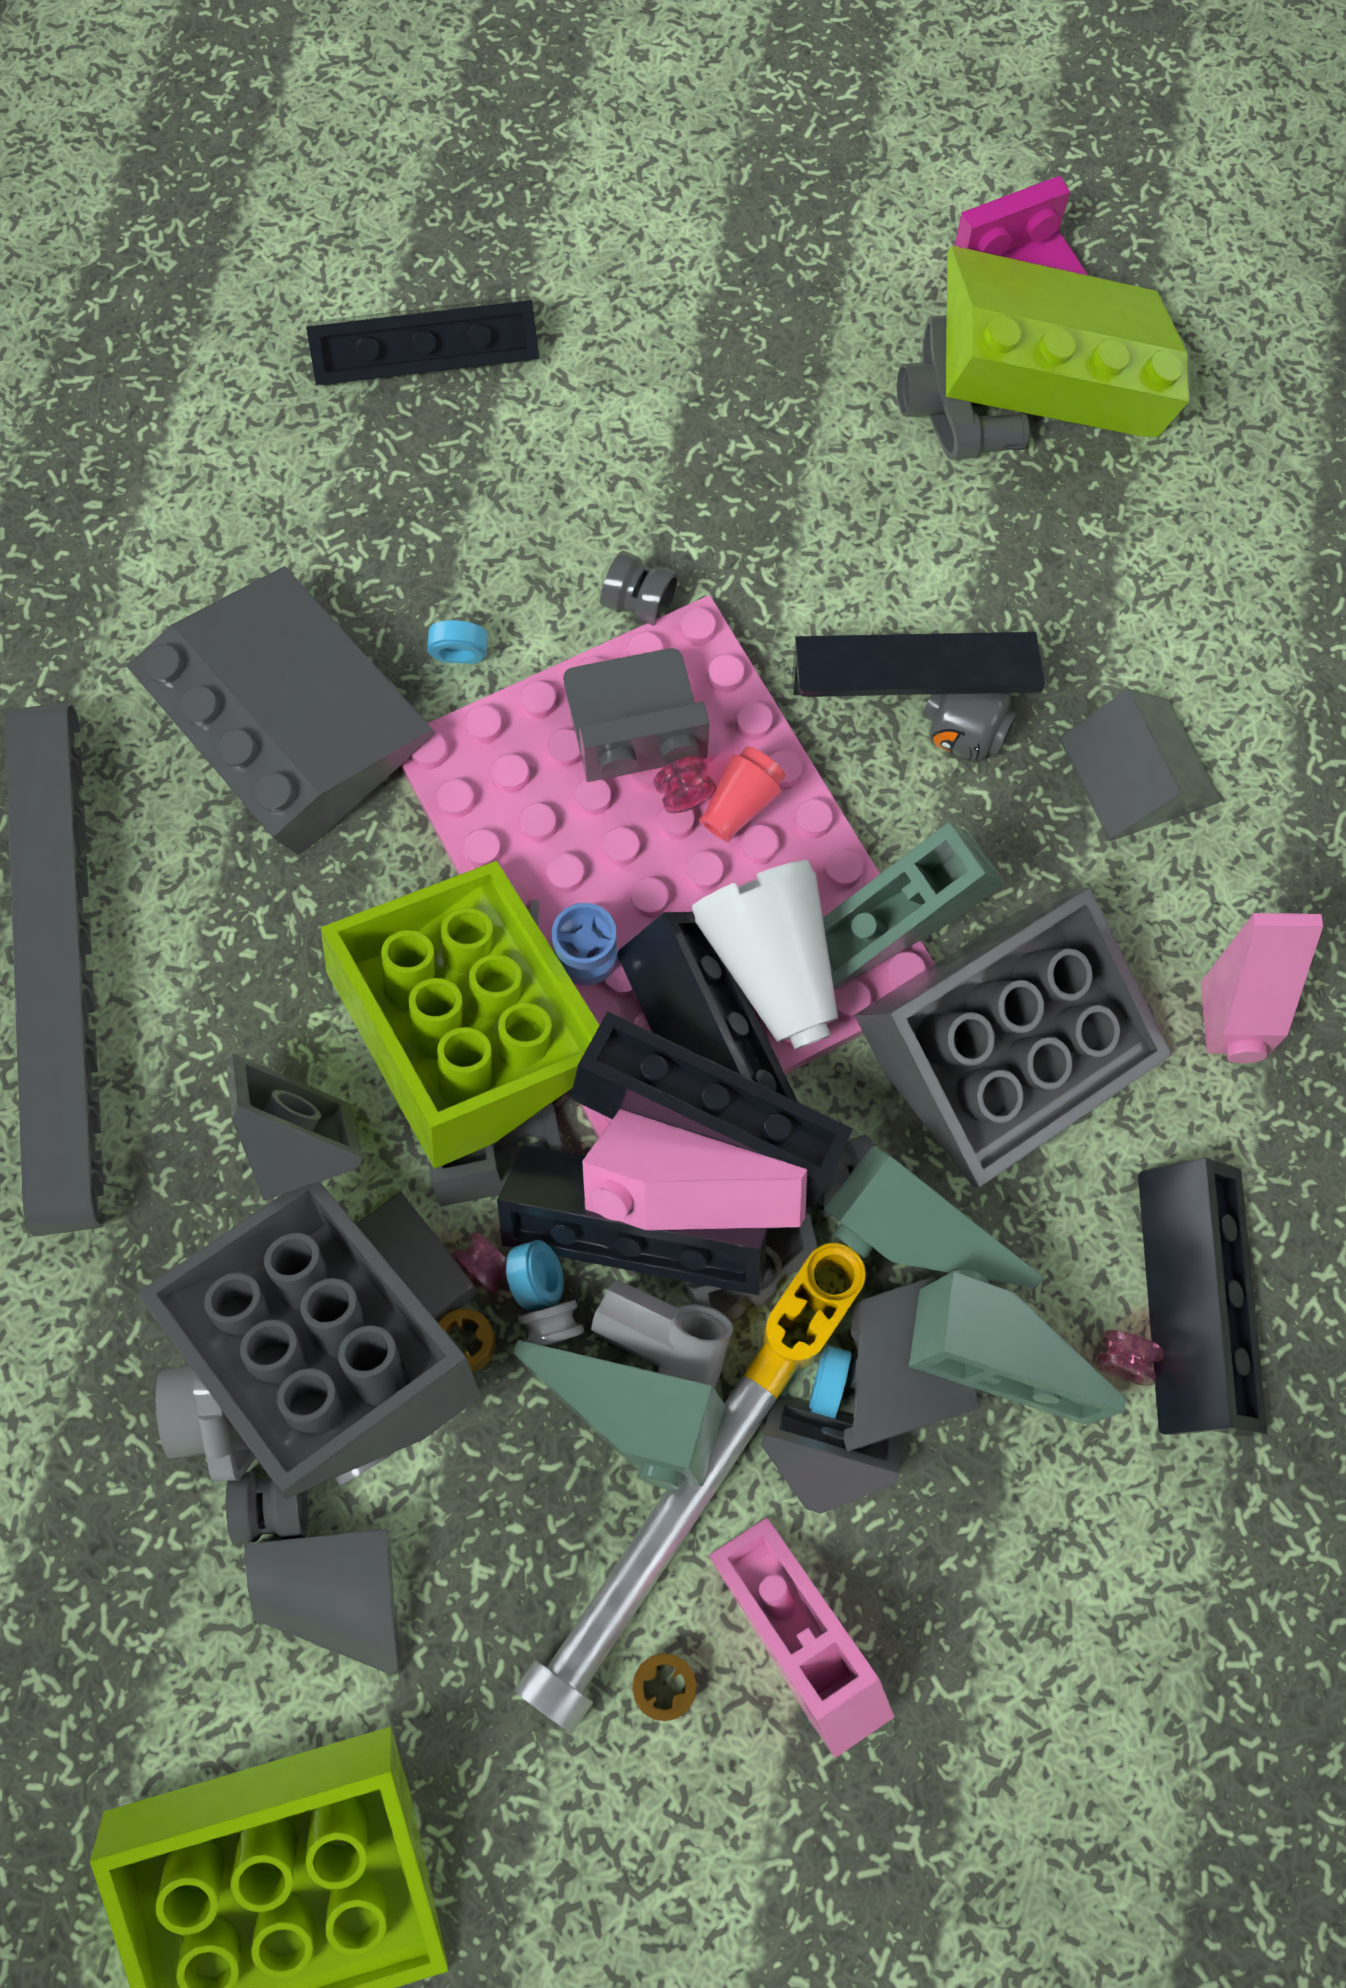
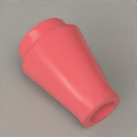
M746 746L740 755L733 754L707 810L699 819L700 823L719 839L730 842L738 830L782 793L779 785L786 777L785 772L769 756L756 748Z

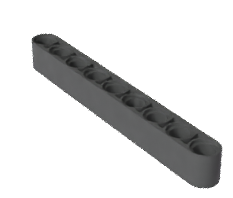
M71 702L9 709L5 714L22 1201L26 1225L33 1237L103 1228L105 1224V1213L99 1214L98 1196H104L102 1150L95 1151V1134L101 1133L99 1089H92V1073L98 1072L96 1029H89V1013L95 1012L93 970L86 971V955L92 954L90 912L83 913V897H89L87 856L81 857L80 841H86L84 801L78 802L77 787L83 786L81 747H75L74 733L80 732V723L75 707Z

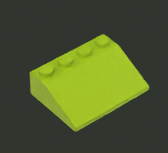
M952 245L947 252L946 397L1144 437H1159L1188 404L1187 351L1158 291Z
M497 861L321 927L326 973L434 1169L494 1144L573 1088L578 1064L595 1035L599 1023Z
M391 1726L103 1811L90 1864L130 1988H396L448 1972V1962L412 1798Z

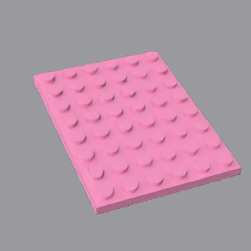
M710 595L657 618L654 626L646 623L429 722V726L436 733L400 765L457 874L460 875L497 861L527 910H529L531 900H539V929L553 951L552 926L555 919L565 908L576 903H592L601 906L611 914L616 924L618 953L620 948L662 913L691 912L692 905L703 897L734 882L739 887L758 879L757 873L790 862L809 860L813 872L816 873L823 917L880 875ZM668 648L680 651L684 659L694 702L704 701L710 723L708 757L683 764L587 782L564 688L563 676L566 670L571 667ZM746 746H750L769 756L783 769L786 777L779 785L782 793L738 830L730 842H725L709 832L700 823L699 819L707 810L733 754L740 755ZM920 940L834 990L838 1019L827 1024L831 1035L795 1050L790 1039L777 1042L755 1009L754 1011L786 1075L863 1036L864 1034L854 1015L930 968L935 963ZM595 949L593 952L589 953L588 956L594 954L597 949ZM619 959L613 973L606 980L595 985L585 986L574 983L599 1025L607 1011L652 1032ZM581 1105L599 1139L612 1119Z

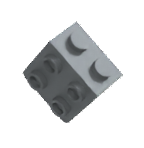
M668 648L571 667L564 673V688L587 782L683 764L708 757L710 723L704 701L694 702L684 659L681 652L677 649Z

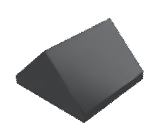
M1127 689L1059 738L1109 842L1213 806L1221 801L1169 699Z
M232 1054L227 1063L231 1118L264 1201L358 1168L363 1155L350 1103Z

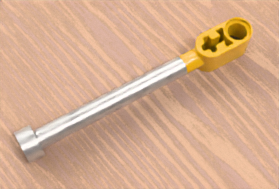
M828 1243L816 1248L809 1255L770 1313L763 1334V1347L724 1403L726 1407L703 1487L681 1481L679 1490L666 1489L549 1665L546 1667L535 1659L514 1689L524 1700L571 1734H573L593 1704V1701L582 1694V1692L795 1371L804 1369L816 1361L857 1299L865 1281V1267L860 1256L852 1248L839 1243ZM824 1266L837 1267L846 1274L849 1281V1289L838 1295L825 1293L817 1286L814 1272ZM807 1304L812 1310L817 1312L805 1334L806 1341L811 1345L809 1346L805 1342L799 1341L793 1349L782 1343L785 1330L780 1325L792 1328L803 1314ZM825 1315L831 1316L832 1318L827 1319Z

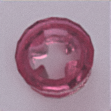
M697 756L685 757L670 763L656 774L653 784L659 793L665 794L662 798V804L667 812L681 813L702 805L714 795L716 784L711 777L704 776L707 772V765L704 759Z
M473 1231L468 1236L470 1240L468 1248L465 1250L456 1248L451 1255L462 1270L487 1294L493 1297L499 1291L497 1288L498 1281L503 1277H507V1259L485 1237L477 1231Z
M1106 1330L1102 1341L1107 1346V1351L1105 1354L1097 1355L1094 1363L1095 1366L1103 1372L1134 1384L1144 1386L1155 1384L1157 1375L1151 1368L1153 1362L1162 1360L1163 1349L1156 1343L1138 1335L1118 1330Z

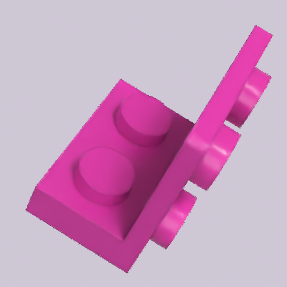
M1060 175L961 212L954 246L1088 275L1059 232L1070 195V190Z

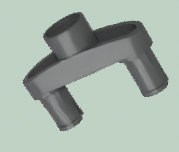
M947 315L930 316L927 320L923 337L922 363L901 364L897 375V400L902 416L929 415L939 442L950 460L976 458L979 453L1013 449L1024 450L1026 448L1025 444L1029 440V422L1025 413L978 416L976 412H972L971 402L946 397Z

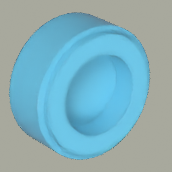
M458 620L440 621L429 627L427 651L434 659L443 663L476 664L487 656L488 632L483 627Z
M535 1240L515 1246L510 1250L506 1262V1274L510 1290L517 1303L527 1311H536L556 1305L563 1293L564 1277L560 1261L551 1247L541 1240Z
M829 1345L827 1348H823L809 1401V1408H811L812 1413L835 1419L847 1378L851 1351Z

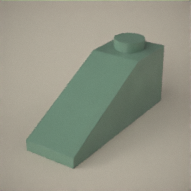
M951 822L946 823L823 917L834 990L955 921L1005 883L968 831Z
M875 1146L870 1148L824 1208V1210L841 1222L833 1234L864 1258L874 1248L888 1260L898 1264L948 1273L953 1270H970L985 1275L988 1280L1037 1288L1044 1279L1042 1275L902 1164Z
M970 1270L950 1271L946 1276L919 1289L909 1367L1077 1423L1089 1425L1125 1412L1126 1398L1014 1292L988 1283V1278L985 1275Z
M517 1340L513 1352L517 1358L550 1391L634 1468L639 1470L638 1478L640 1480L668 1490H679L681 1481L703 1487L726 1407L713 1386Z

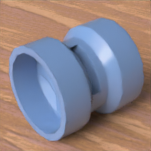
M576 903L565 908L556 917L552 926L554 953L572 982L585 986L595 985L606 980L613 973L618 961L616 924L611 914L601 906L592 903ZM595 949H597L594 954L588 956L589 953H591V952H593Z

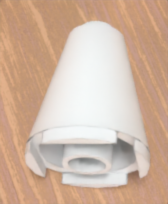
M809 860L790 862L756 874L758 879L739 887L734 882L703 897L691 907L696 924L775 1040L781 1042L790 1039L794 1050L829 1037L831 1034L827 1024L838 1019L817 878Z

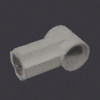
M617 1279L607 1289L600 1306L596 1310L591 1330L595 1332L596 1337L658 1366V1373L711 1385L716 1389L733 1327L731 1321L714 1308L696 1304L677 1308Z

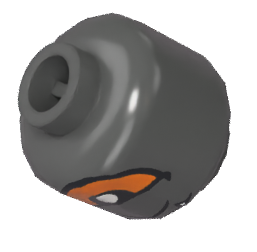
M1009 693L931 694L922 717L932 721L929 729V739L933 745L969 762L977 763L986 758L988 754L995 757L998 756L1018 713L1010 710L1011 697Z

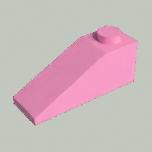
M1253 913L1201 981L1207 1053L1227 1054V1060L1232 1063L1259 1062L1266 1059L1267 1054H1271L1288 1036L1322 932V914Z
M622 1109L617 1112L582 1161L585 1209L600 1214L607 1219L621 1221L644 1230L800 1227L805 1219L807 1169Z
M767 1517L709 1555L795 1699L834 1758L895 1718L879 1677Z

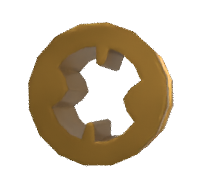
M456 1309L446 1314L438 1322L447 1335L456 1326H459L461 1332L465 1331L464 1324H472L478 1327L475 1337L482 1345L481 1349L472 1357L467 1350L465 1351V1356L472 1373L483 1368L492 1359L496 1348L495 1334L489 1321L480 1312L471 1309Z
M661 1653L650 1656L640 1664L634 1675L632 1691L635 1703L642 1713L653 1720L666 1722L679 1718L689 1710L695 1699L697 1685L694 1672L686 1661L676 1655ZM661 1665L675 1668L672 1677L675 1678L681 1674L685 1683V1693L673 1696L672 1708L667 1710L655 1708L653 1704L656 1701V1697L647 1701L643 1691L644 1681L655 1679L656 1667Z

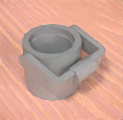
M189 1365L161 1369L156 1382V1416L160 1440L167 1458L174 1460L206 1455L212 1481H239L256 1459L254 1454Z

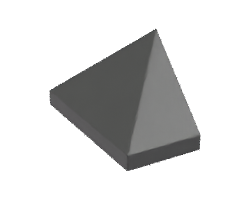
M779 1395L768 1412L761 1446L805 1509L822 1514L896 1484L900 1469L904 1434L847 1452L843 1440L844 1430L853 1426L854 1416L837 1412L835 1419L812 1413L809 1403Z

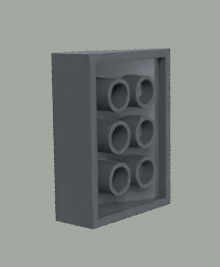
M286 566L171 624L126 666L270 835L297 855H300L315 844L436 733Z
M1090 887L1045 894L854 1015L885 1075L972 1187H981L1172 1056Z
M321 1182L282 1194L137 1292L285 1499L424 1440L481 1397L466 1356Z

